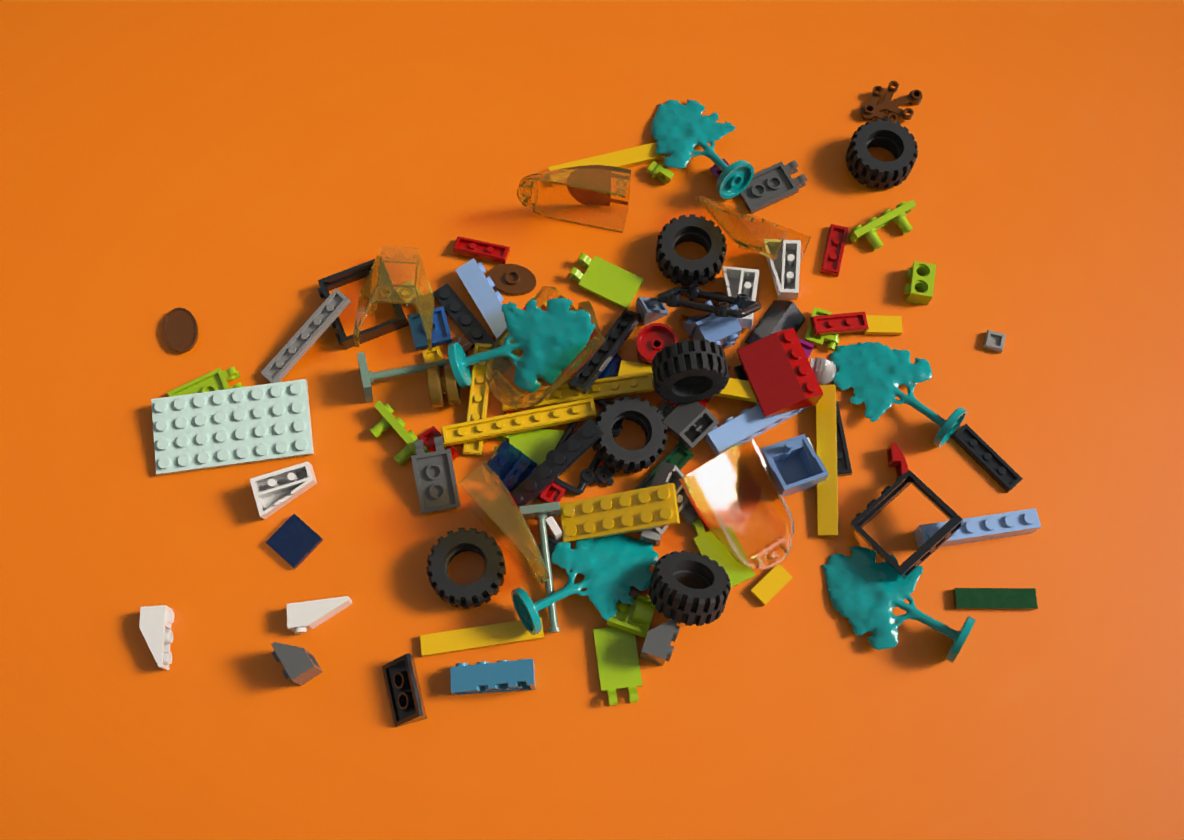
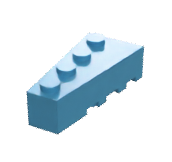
M533 659L500 660L495 663L482 661L476 662V665L456 663V667H450L452 695L536 690L535 664Z

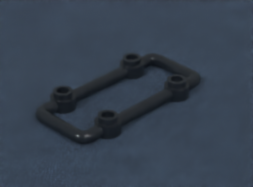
M696 284L689 285V288L675 287L657 295V301L665 303L669 307H685L714 313L717 317L743 318L761 308V304L750 300L748 294H737V297L701 291L700 286ZM680 294L687 295L688 298L692 299L703 298L720 303H718V306L684 300L680 297ZM729 304L737 305L738 308H744V309H742V310H734V309H731V307L729 306Z
M606 399L594 400L595 403L603 407L607 403H611ZM624 420L617 421L613 425L611 430L613 438L619 436L622 432L621 424ZM579 421L569 423L555 449L547 453L546 459L572 435ZM596 455L594 456L588 469H584L580 473V483L577 488L559 478L553 483L566 489V492L572 495H580L588 484L591 485L594 482V472L601 460Z

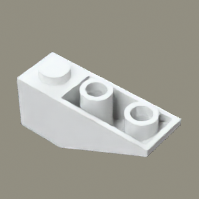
M166 605L140 607L139 628L158 667L169 670V664L172 663L170 644L173 642L171 624L174 622V612Z

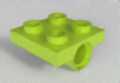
M639 594L632 604H622L617 601L615 609L618 611L615 617H611L607 621V625L646 638L655 610L650 597Z

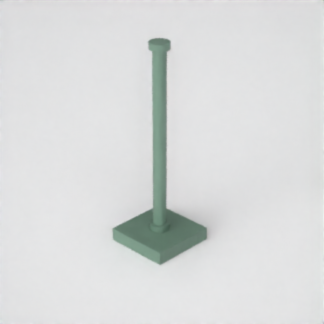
M365 352L357 353L366 403L373 402L371 383L374 380L427 371L428 366L438 365L440 368H443L445 364H450L448 359L372 373V371H368Z
M560 502L519 506L525 520L535 519L538 521L546 596L554 593L545 519L550 516H561ZM553 603L548 606L549 633L561 631V628L558 627L556 604Z

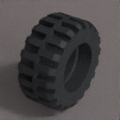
M876 119L875 122L871 120L866 122L865 125L863 124L858 127L851 138L846 152L847 168L849 171H852L851 175L854 178H858L859 183H865L870 188L877 187V189H883V187H886V189L893 188L894 185H900L909 176L918 156V145L914 141L915 137L913 134H909V129L900 126V123H893L889 119L885 121ZM872 147L887 149L893 154L895 160L889 162L877 160L871 156L867 149Z
M690 214L689 217L681 215L679 219L673 218L670 220V224L667 223L663 226L657 240L656 262L658 263L659 270L663 271V275L667 279L670 277L671 282L675 284L679 282L681 286L686 287L687 285H698L699 283L705 285L708 279L712 281L716 278V274L720 273L724 263L727 244L725 243V235L721 234L722 230L720 227L714 226L715 222L712 220L707 221L705 220L706 217L703 216L695 217L694 214ZM682 242H695L705 248L707 255L698 260H687L679 256L674 248Z
M686 339L678 343H671L670 346H665L661 351H658L652 360L651 367L655 391L660 397L670 402L693 403V401L699 402L706 398L709 399L715 394H719L729 381L724 350L715 342H709L705 339H692L689 341Z
M622 396L621 400L615 398L610 404L607 403L602 408L594 421L604 432V435L592 445V448L597 450V458L599 460L603 459L606 467H609V465L614 467L613 471L619 472L624 470L625 474H630L632 471L635 473L641 472L642 469L650 467L665 448L668 435L665 434L668 430L667 424H663L665 418L662 414L658 415L657 411L659 409L655 405L653 407L648 405L650 403L648 400L645 399L642 402L636 396H633L632 399H629V396ZM620 420H631L637 423L645 433V445L639 450L622 448L615 442L611 430L613 425Z
M463 527L458 528L459 532L454 533L451 530L447 532V537L441 536L438 539L439 543L437 546L433 545L430 549L432 554L428 555V567L426 569L431 586L444 602H449L454 607L462 606L463 609H469V606L479 607L480 603L484 601L486 603L489 602L493 594L497 595L499 587L504 583L506 567L502 550L493 537H489L484 531L477 532L476 528L470 527V530H465ZM466 551L480 554L485 561V572L478 581L469 585H459L450 579L448 566L456 555Z
M673 551L670 555L667 553L656 562L649 584L648 595L659 613L662 612L667 619L671 618L674 622L678 624L680 622L685 623L687 626H692L693 624L702 626L704 623H712L721 616L731 584L725 569L719 566L715 560H710L708 556L699 555L698 552Z

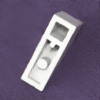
M349 596L286 604L287 628L294 632V634L307 633V630L314 629L350 606L352 599Z

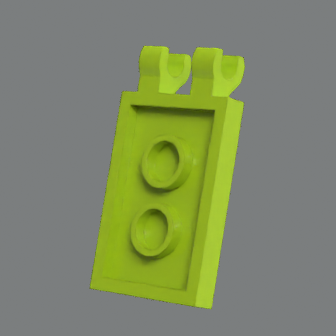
M581 253L578 258V264L588 269L583 274L579 269L573 267L569 273L571 274L569 278L579 282L578 288L623 310H628L644 279L597 256L592 260L588 255Z
M230 367L224 372L221 368H218L167 393L171 397L245 386H242L241 382L229 387L227 381L236 380L241 377L235 367Z
M540 428L499 436L496 439L508 440L509 447L506 449L495 446L494 458H505L509 465L539 467L546 460L547 453L555 449L565 431Z
M700 519L693 522L692 528L697 537L693 538V542L699 554L708 556L710 560H715L719 566L725 569L730 579L731 588L756 576L731 527H714V529L705 532Z
M615 627L593 629L601 692H608L609 706L618 705L616 690L628 689L630 703L638 702L637 687H642L635 634Z

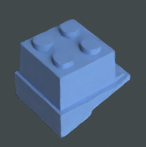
M707 301L706 303H704L713 305L711 301ZM737 305L730 306L734 310L738 308ZM709 313V315L700 318L688 319L681 323L689 339H705L709 342H715L721 348L733 346L742 331L737 318L717 317L714 313Z
M805 434L760 449L765 457V466L779 498L815 487L819 482L825 481L829 475Z

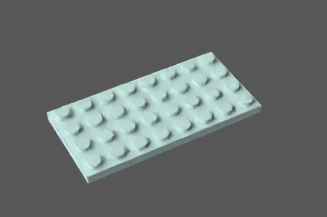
M306 379L151 399L156 475L314 455Z

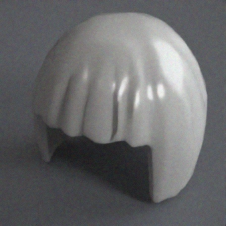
M819 357L810 359V365L819 385L829 384L836 374L834 362Z

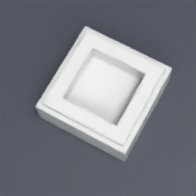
M550 516L545 519L546 526L554 539L559 540L562 538V531L554 518Z

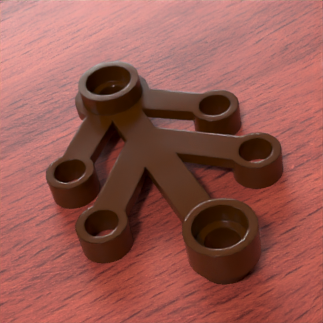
M891 81L887 87L888 91L883 102L875 105L877 99L883 93L881 86H875L869 103L861 106L860 114L865 120H871L875 117L883 121L889 119L891 122L896 123L898 116L905 120H910L914 111L911 108L903 110L896 106L906 103L913 106L919 105L923 95L920 90L915 89L907 96L891 100L899 87L898 82ZM885 110V111L890 112V114L887 115V114H884V113H882V112H880V111Z

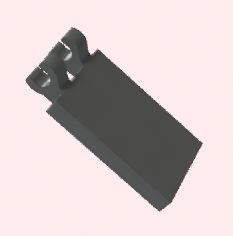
M795 160L786 165L781 161L753 175L750 184L739 194L750 214L798 193V188L806 186L805 181H807V178L804 174L794 179L790 176V174L798 171L796 169L798 164Z
M442 436L434 437L436 451L425 453L423 439L414 441L416 455H411L421 514L461 507L451 450L444 449Z

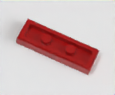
M830 225L820 273L838 277L848 232L847 227Z
M458 236L453 247V253L506 264L510 247Z
M865 311L812 316L810 318L814 336L862 332L869 329Z

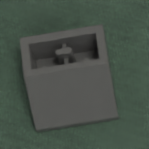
M693 401V403H680L663 421V424H667L668 431L688 450L692 449L719 423L712 413L697 401Z
M671 619L649 630L640 658L662 666L665 661L669 662L674 648L670 644L671 641L675 642L680 626H677V623Z
M277 642L271 644L274 649L272 651L273 657L278 663L281 662L284 667L282 672L285 678L291 680L292 683L302 686L323 672L314 655L306 649Z

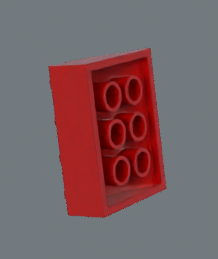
M794 328L775 332L736 351L764 418L815 405L823 396L822 389Z

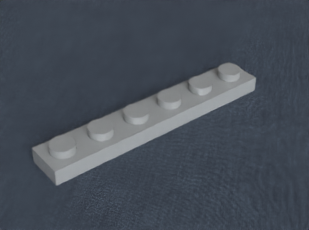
M336 288L261 371V374L271 383L280 382L352 301Z

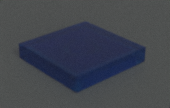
M293 514L265 543L296 569L323 539L297 515Z

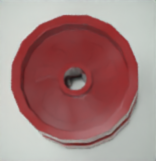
M652 323L645 326L638 333L636 339L637 358L640 363L652 365V360L658 351H661L665 346H670L671 343H678L674 330L668 325L661 323Z

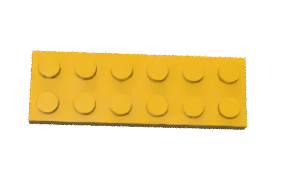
M674 483L560 504L563 542L572 543L577 540H589L680 524Z

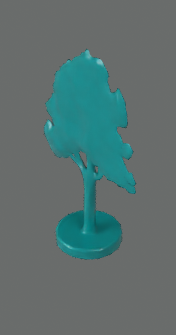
M671 99L667 100L664 104H658L655 118L652 119L650 132L653 135V139L657 141L656 153L670 155L663 158L664 165L683 169L690 161V158L704 155L710 158L722 171L716 183V191L722 198L730 199L743 192L753 178V166L746 160H739L728 166L713 149L715 147L714 141L734 131L735 126L726 121L725 123L715 122L719 119L718 113L713 112L710 116L702 115L701 113L705 110V107L696 100L688 99L686 105L680 104L678 100ZM699 145L704 151L693 150V147Z
M564 297L549 299L547 301V311L537 308V301L534 299L526 303V311L517 308L515 303H503L501 311L504 313L507 331L510 335L507 336L502 346L466 357L462 346L458 342L448 345L449 362L455 379L462 388L470 386L472 381L470 365L497 357H508L517 368L514 384L518 388L529 393L536 392L541 386L537 378L544 379L548 384H554L561 371L569 370L570 367L578 364V360L581 359L586 350L590 335L596 327L595 324L591 323L590 313L582 309L570 311L569 308L573 302ZM522 349L523 356L517 357L511 351Z
M858 342L857 344L836 346L837 350L830 354V361H833L838 369L832 381L841 390H846L850 387L854 389L853 393L855 396L850 398V403L861 404L864 401L866 411L863 412L871 422L879 420V417L891 408L893 403L908 404L941 427L933 440V444L940 448L955 433L968 412L965 408L958 407L945 420L916 399L913 394L916 384L930 380L932 370L930 363L926 359L915 358V363L912 364L908 350H891L889 346L882 345L879 342ZM901 384L906 385L908 394L906 395L901 392L898 386Z
M623 534L589 540H577L574 549L570 548V542H559L555 545L552 552L551 561L553 564L566 570L569 579L568 583L562 589L535 603L532 602L529 595L522 588L517 587L513 589L511 597L521 622L530 634H538L542 629L538 611L572 594L588 596L595 608L601 613V617L605 620L615 617L618 611L615 609L618 600L622 604L633 603L634 598L628 595L631 586L636 587L639 591H644L649 587L652 573L648 570L652 565L656 564L659 558L658 553L652 548L654 545ZM581 573L584 576L583 581L574 584L575 576Z
M861 546L850 547L852 557L844 556L841 553L830 555L828 563L822 565L826 576L829 598L833 603V608L839 611L842 617L849 618L848 622L852 625L855 635H862L871 631L873 635L868 637L871 646L877 650L889 649L898 644L897 628L907 619L917 620L953 640L945 659L951 663L954 662L976 620L968 616L960 630L956 631L918 610L910 595L914 592L919 576L923 574L922 566H918L903 579L887 562L875 563L876 553L868 548ZM890 555L898 563L894 555ZM904 599H907L910 603H905ZM894 607H899L906 611V614L897 616L892 611Z

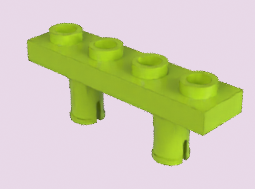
M913 200L907 203L903 201L896 206V209H888L881 214V217H873L868 220L865 226L858 225L852 229L853 233L848 238L851 243L867 238L875 251L884 245L876 233L878 229L891 222H896L903 235L913 229L905 215L910 213L917 205Z
M379 400L374 406L382 414V419L369 430L376 438L390 427L396 430L406 442V446L393 457L402 466L411 455H416L414 441L418 437L412 430L408 432L404 428L406 423L399 416L397 418L394 417L392 414L394 410L388 403L384 405ZM424 445L425 453L430 452Z

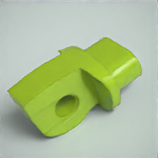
M653 161L646 172L652 175V179L658 177L662 182L668 184L672 180L674 173L663 167V163L658 164Z

